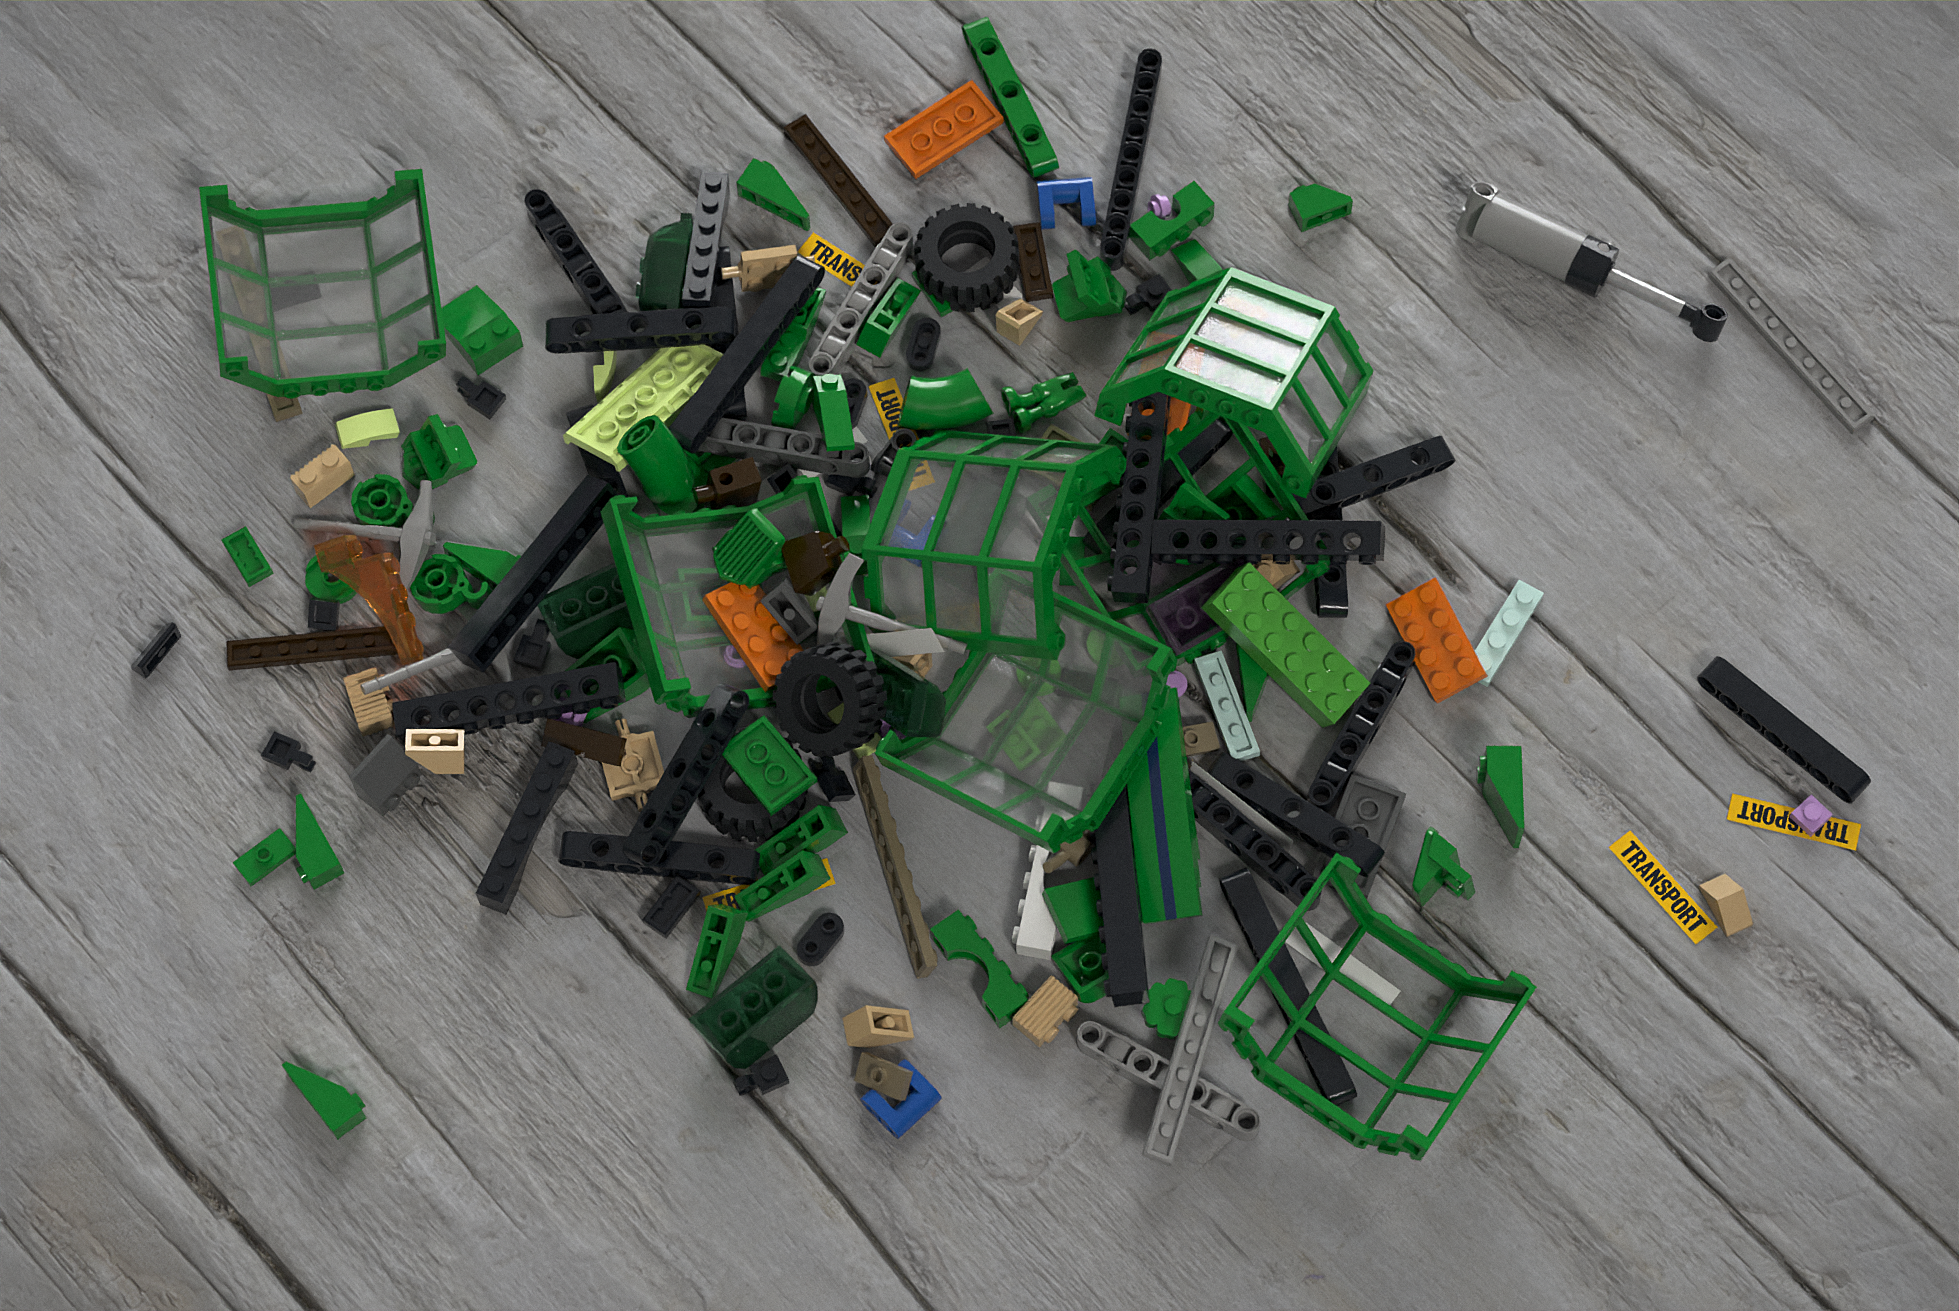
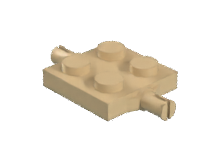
M789 245L741 252V259L737 266L721 268L722 279L739 277L742 292H758L762 289L773 288L797 257L796 246ZM814 255L805 257L815 262Z
M621 719L624 727L623 730L620 720L615 722L618 735L627 738L621 766H614L603 762L602 765L612 801L625 797H635L638 811L641 812L643 809L641 801H643L645 806L648 801L646 794L655 789L664 773L654 732L630 734L627 719Z

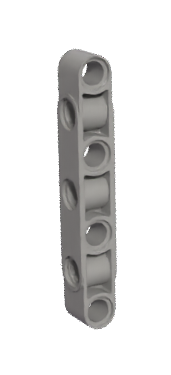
M896 222L891 225L823 334L817 349L810 358L809 370L815 376H823L825 374L838 375L841 368L850 358L867 320L901 273L907 258L912 252L913 234L911 227L907 223ZM900 237L906 238L904 241H896L895 239ZM871 281H879V282H880V283L877 284V285H872V284H870ZM846 324L854 325L852 328H843ZM820 368L828 369L824 373H819L816 371Z
M1087 1021L1079 1027L1077 1031V1045L1083 1054L1154 1095L1160 1096L1170 1063L1169 1060L1097 1022ZM1092 1033L1098 1037V1040L1094 1043H1087L1083 1040L1086 1034ZM1139 1062H1145L1150 1068L1145 1072H1140L1134 1066ZM1198 1077L1194 1090L1201 1093L1202 1097L1199 1100H1191L1187 1113L1216 1129L1223 1130L1239 1140H1253L1258 1135L1260 1128L1258 1112L1229 1093ZM1243 1119H1248L1253 1122L1254 1127L1243 1129L1238 1123Z

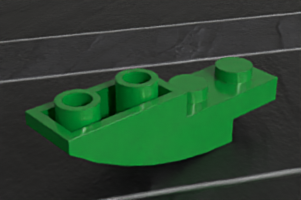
M818 287L767 355L761 367L760 376L781 382L783 376L790 377L792 373L789 371L790 366L798 367L826 295L825 289Z

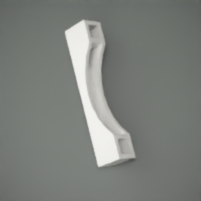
M1049 783L1048 792L1044 791V793L1079 811L1082 810L1084 788ZM1040 802V808L1044 809L1042 819L1037 818L1035 830L1041 832L1052 813L1063 817L1064 821L1071 817ZM1031 845L1029 862H1032L1033 865L1031 872L1025 873L1023 889H1027L1026 899H1020L1017 916L1022 917L1020 927H1014L1012 943L1016 944V954L1051 960L1057 927L1042 896V892L1044 891L1045 876L1043 864L1051 858L1053 853L1038 845Z

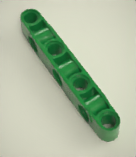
M984 17L962 25L961 29L964 40L1032 178L1059 169L1057 156L989 18ZM988 52L993 53L992 55H985ZM1008 95L1014 96L1013 98H1006ZM1027 139H1035L1036 141H1034V142H1028V141H1026V140H1027Z

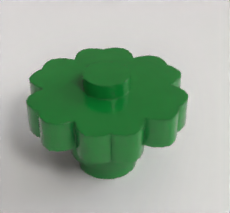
M1169 978L1164 985L1156 982L1149 989L1150 1003H1146L1143 1006L1141 1014L1147 1027H1156L1155 1031L1158 1037L1174 1040L1178 1036L1192 991L1188 990L1185 981Z

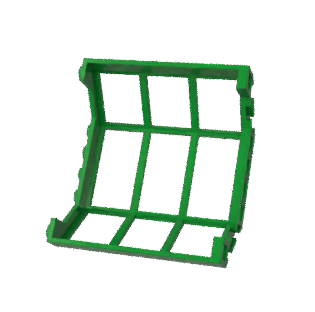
M1196 407L1195 412L1188 417L1190 422L1183 427V430L1180 431L1179 428H1175L1167 435L1164 462L1170 459L1182 476L1183 481L1204 495L1177 454L1220 417V415ZM1223 417L1250 458L1205 497L1214 502L1256 466L1283 508L1271 520H1287L1288 518L1290 520H1308L1293 495L1279 488L1282 479L1246 425ZM1141 461L1135 467L1144 468L1148 465V462ZM1105 472L1088 480L1086 493L1082 496L1078 508L1079 517L1103 554L1074 560L1065 547L1061 556V563L1092 610L1114 621L1143 614L1159 641L1172 648L1177 659L1176 667L1185 662L1188 665L1192 664L1194 659L1203 656L1202 652L1209 648L1216 650L1224 645L1229 635L1221 628L1178 653L1151 609L1227 565L1213 562L1149 599L1148 604L1136 603L1134 606L1107 612L1080 570L1110 563L1111 547L1085 508L1123 486L1120 483L1113 484ZM1053 485L1028 498L1026 508L1043 535L1049 521L1047 518L1051 515L1058 495ZM1321 539L1318 544V548L1327 549L1326 545ZM1132 540L1126 546L1129 548L1136 547L1139 541ZM1319 561L1317 565H1307L1304 572L1281 590L1280 593L1288 600L1312 579L1326 573L1330 569L1328 567L1330 561ZM1116 639L1115 647L1134 677L1149 676L1150 674L1146 667L1153 657L1150 656L1144 661L1139 662L1130 646Z
M1336 853L1226 1007L1218 1021V1025L1222 1031H1229L1234 1037L1233 1047L1242 1059H1249L1253 1065L1251 1073L1256 1080L1354 1147L1365 1149L1367 1145L1376 1146L1380 1153L1397 1156L1399 1152L1409 1153L1411 1159L1421 1161L1537 986L1532 984L1528 977L1523 974H1517L1513 970H1511L1505 981L1471 976L1464 967L1457 963H1452L1443 957L1436 948L1425 945L1412 932L1403 930L1395 925L1387 915L1374 911L1355 882L1361 869L1350 858L1342 857ZM1329 879L1359 924L1333 963L1302 918ZM1295 927L1325 971L1324 976L1299 1011H1297L1268 967ZM1366 932L1455 991L1428 1031L1339 971ZM1261 976L1291 1019V1023L1267 1057L1249 1032L1255 1020L1238 1009ZM1332 980L1421 1039V1042L1395 1080L1305 1020ZM1463 996L1515 1004L1490 1043L1438 1034ZM1299 1028L1388 1088L1365 1124H1362L1274 1064ZM1430 1044L1483 1053L1457 1093L1405 1083ZM1397 1093L1449 1103L1428 1136H1425L1409 1124L1402 1134L1373 1129Z

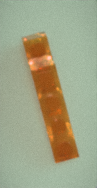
M343 535L314 545L321 572H329L348 584L376 612L397 649L402 666L411 665L423 660V645L417 638L415 617L409 610L407 603L408 592L401 582L399 575L400 564L397 558L394 557L393 552L379 553L362 559L363 549L356 535Z

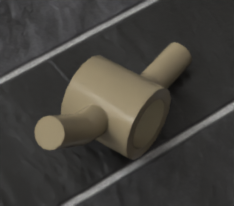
M1090 830L1083 831L1082 838L1071 844L1067 842L1060 844L1061 848L1057 851L1059 853L1043 864V870L1046 873H1051L1067 860L1076 867L1083 863L1091 853V847H1094V844L1089 841L1091 839Z

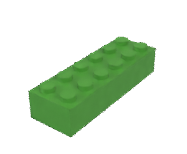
M1249 562L1238 567L1201 607L1322 728L1335 724L1370 684Z

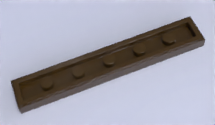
M806 114L783 127L784 133L876 248L893 224Z
M397 625L226 641L227 668L229 671L399 655Z

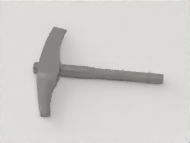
M428 480L420 481L417 502L403 528L341 523L340 521L314 520L313 518H295L294 528L310 532L320 531L336 533L337 535L346 534L400 542V565L391 587L406 592L415 580L427 555L429 546L436 542L435 533L433 532L432 482Z
M851 553L847 555L840 565L826 596H820L816 604V609L821 611L817 646L833 642L836 632L845 619L889 632L916 630L919 628L851 606L852 582L857 570L864 562L863 559ZM935 634L943 649L964 655L967 647L966 643Z
M467 601L454 609L465 625L478 610L472 608ZM504 647L490 664L500 676L502 683L514 681L508 655ZM447 648L426 659L404 666L381 677H375V679L361 684L362 692L366 695L376 690H381V688L406 678L410 679L411 676L450 663L458 658Z

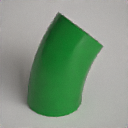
M968 368L958 373L938 378L910 376L901 406L898 427L924 431L948 430L978 422L994 413Z
M647 416L635 423L619 441L617 446L619 455L635 473L645 495L652 502L663 506H672L683 502L690 496L695 482L692 467L683 448L658 416Z

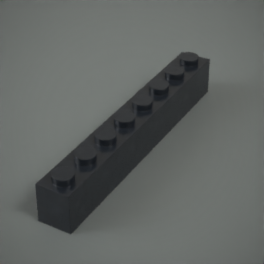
M586 475L451 642L448 648L464 665L482 673L485 672L604 524L601 511L610 498L618 496V493L608 482Z
M1100 783L1090 784L1091 795L1086 796L1087 803ZM1125 785L1099 828L1090 831L1091 839H1096V847H1091L1093 864H1098L1099 873H1094L1096 891H1101V899L1096 900L1097 912L1099 917H1103L1104 926H1099L1101 944L1106 943V952L1101 953L1104 971L1108 970L1109 979L1104 980L1106 997L1112 998L1114 1007L1150 1003L1127 785Z

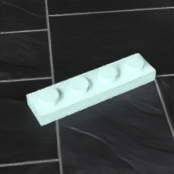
M1518 580L1475 650L1488 677L1480 680L1479 683L1486 687L1489 686L1542 600L1543 592Z
M1222 651L1194 659L1196 670L1228 754L1240 762L1260 756L1258 744Z

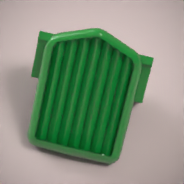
M1076 249L1067 253L1069 262L1067 266L1068 275L1056 280L1052 285L1061 319L1065 322H1073L1122 313L1127 290L1112 275L1110 267L1098 256L1088 261Z
M438 414L428 416L420 430L410 432L401 445L404 452L402 455V477L419 490L420 481L422 480L431 481L433 490L446 484L449 479L472 470L477 464V459L462 428L458 425L446 427Z
M1185 482L1180 486L1171 504L1163 510L1158 520H1229L1230 515ZM1181 537L1177 541L1176 547L1179 549L1186 547L1189 543V537ZM1217 537L1208 538L1205 542V548L1211 549ZM1176 560V563L1190 565L1187 560Z
M757 508L746 512L734 528L728 530L712 548L713 560L719 578L738 585L745 584L749 589L768 580L772 572L786 566L781 550L785 543V538Z
M1429 827L1424 837L1412 882V893L1417 903L1424 906L1444 883L1447 884L1445 888L1456 898L1462 896L1468 901L1475 894L1472 876L1461 868L1457 849L1440 836L1436 829Z

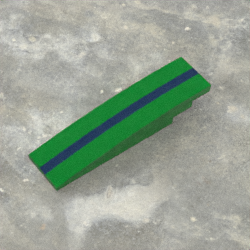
M1176 687L1170 688L1166 707H1160L1157 721L1162 724L1159 734L1127 782L1143 924L1203 916L1199 888H1201L1198 865L1200 852L1178 690ZM1149 692L1120 697L1121 709L1142 719ZM1122 721L1125 745L1136 727Z

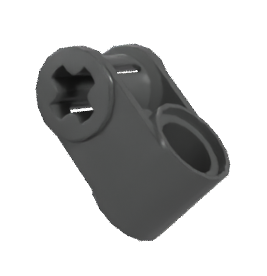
M909 429L897 430L885 447L874 458L871 464V471L874 473L879 472L888 478L897 451L901 449L899 446L904 442H910L912 446L913 442L917 441L915 434Z

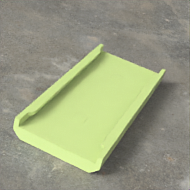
M705 344L658 349L563 435L565 443L570 444L572 442L613 464L616 471L620 472L627 465L626 461L617 451V446L623 435L635 423L652 415L658 416L669 427L724 354Z

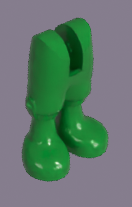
M1074 372L1037 383L1031 388L1030 392L1025 394H1017L1011 386L1003 387L1000 390L1005 410L1009 417L1012 416L1014 418L1015 428L1021 434L1029 431L1032 423L1039 418L1057 416L1060 412L1075 405L1087 396L1082 386H1076L1078 379ZM1040 403L1037 407L1029 410L1025 409L1033 404Z

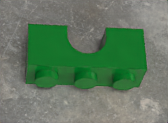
M1193 181L1173 195L1172 209L1178 214L1175 219L1162 220L1151 210L1130 224L1129 238L1149 261L1156 256L1161 257L1168 252L1173 244L1186 240L1193 230L1199 226L1204 227L1209 224L1214 217L1215 203Z

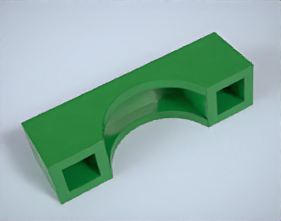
M958 909L930 928L931 939L947 961L967 959L982 967L989 979L987 989L982 995V1007L1000 1029L1010 1022L1013 1016L1028 1001L1029 994L1020 982L1015 984L1010 977L1012 972L1003 960L998 961L992 954L994 948L986 937L982 939L975 931L977 926L969 915L963 916Z

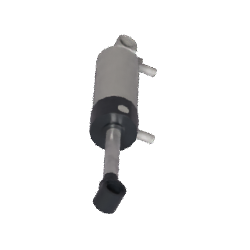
M1480 181L1472 184L1465 207L1455 229L1460 237L1472 243H1475L1476 240L1565 282L1566 285L1593 298H1596L1606 283H1609L1690 322L1689 327L1692 328L1693 334L1698 339L1705 342H1715L1718 340L1728 317L1726 310L1721 306L1707 303L1704 305L1700 304L1697 308L1615 269V261L1620 249L1615 247L1613 241L1608 240L1604 242L1591 235L1581 233L1499 194V188L1493 184Z

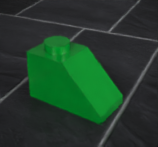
M1315 183L1295 188L1289 193L1288 207L1301 232L1350 215L1353 204L1351 196Z

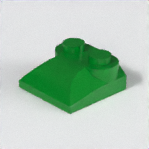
M1100 935L1076 941L1051 955L1052 961L1073 989L1074 994L1077 995L1078 1001L1082 1003H1093L1106 996L1104 980L1109 979L1108 970L1104 971L1101 953L1106 952V943L1101 944Z

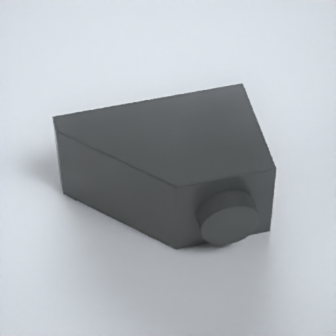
M789 576L770 589L760 600L797 645L818 629L819 624L804 594L795 593Z

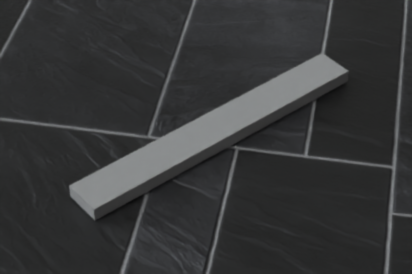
M1730 257L1708 272L1707 276L1852 435L1874 420L1875 415Z
M1213 935L1207 938L1141 1156L1167 1166H1170L1173 1162L1237 950V944Z

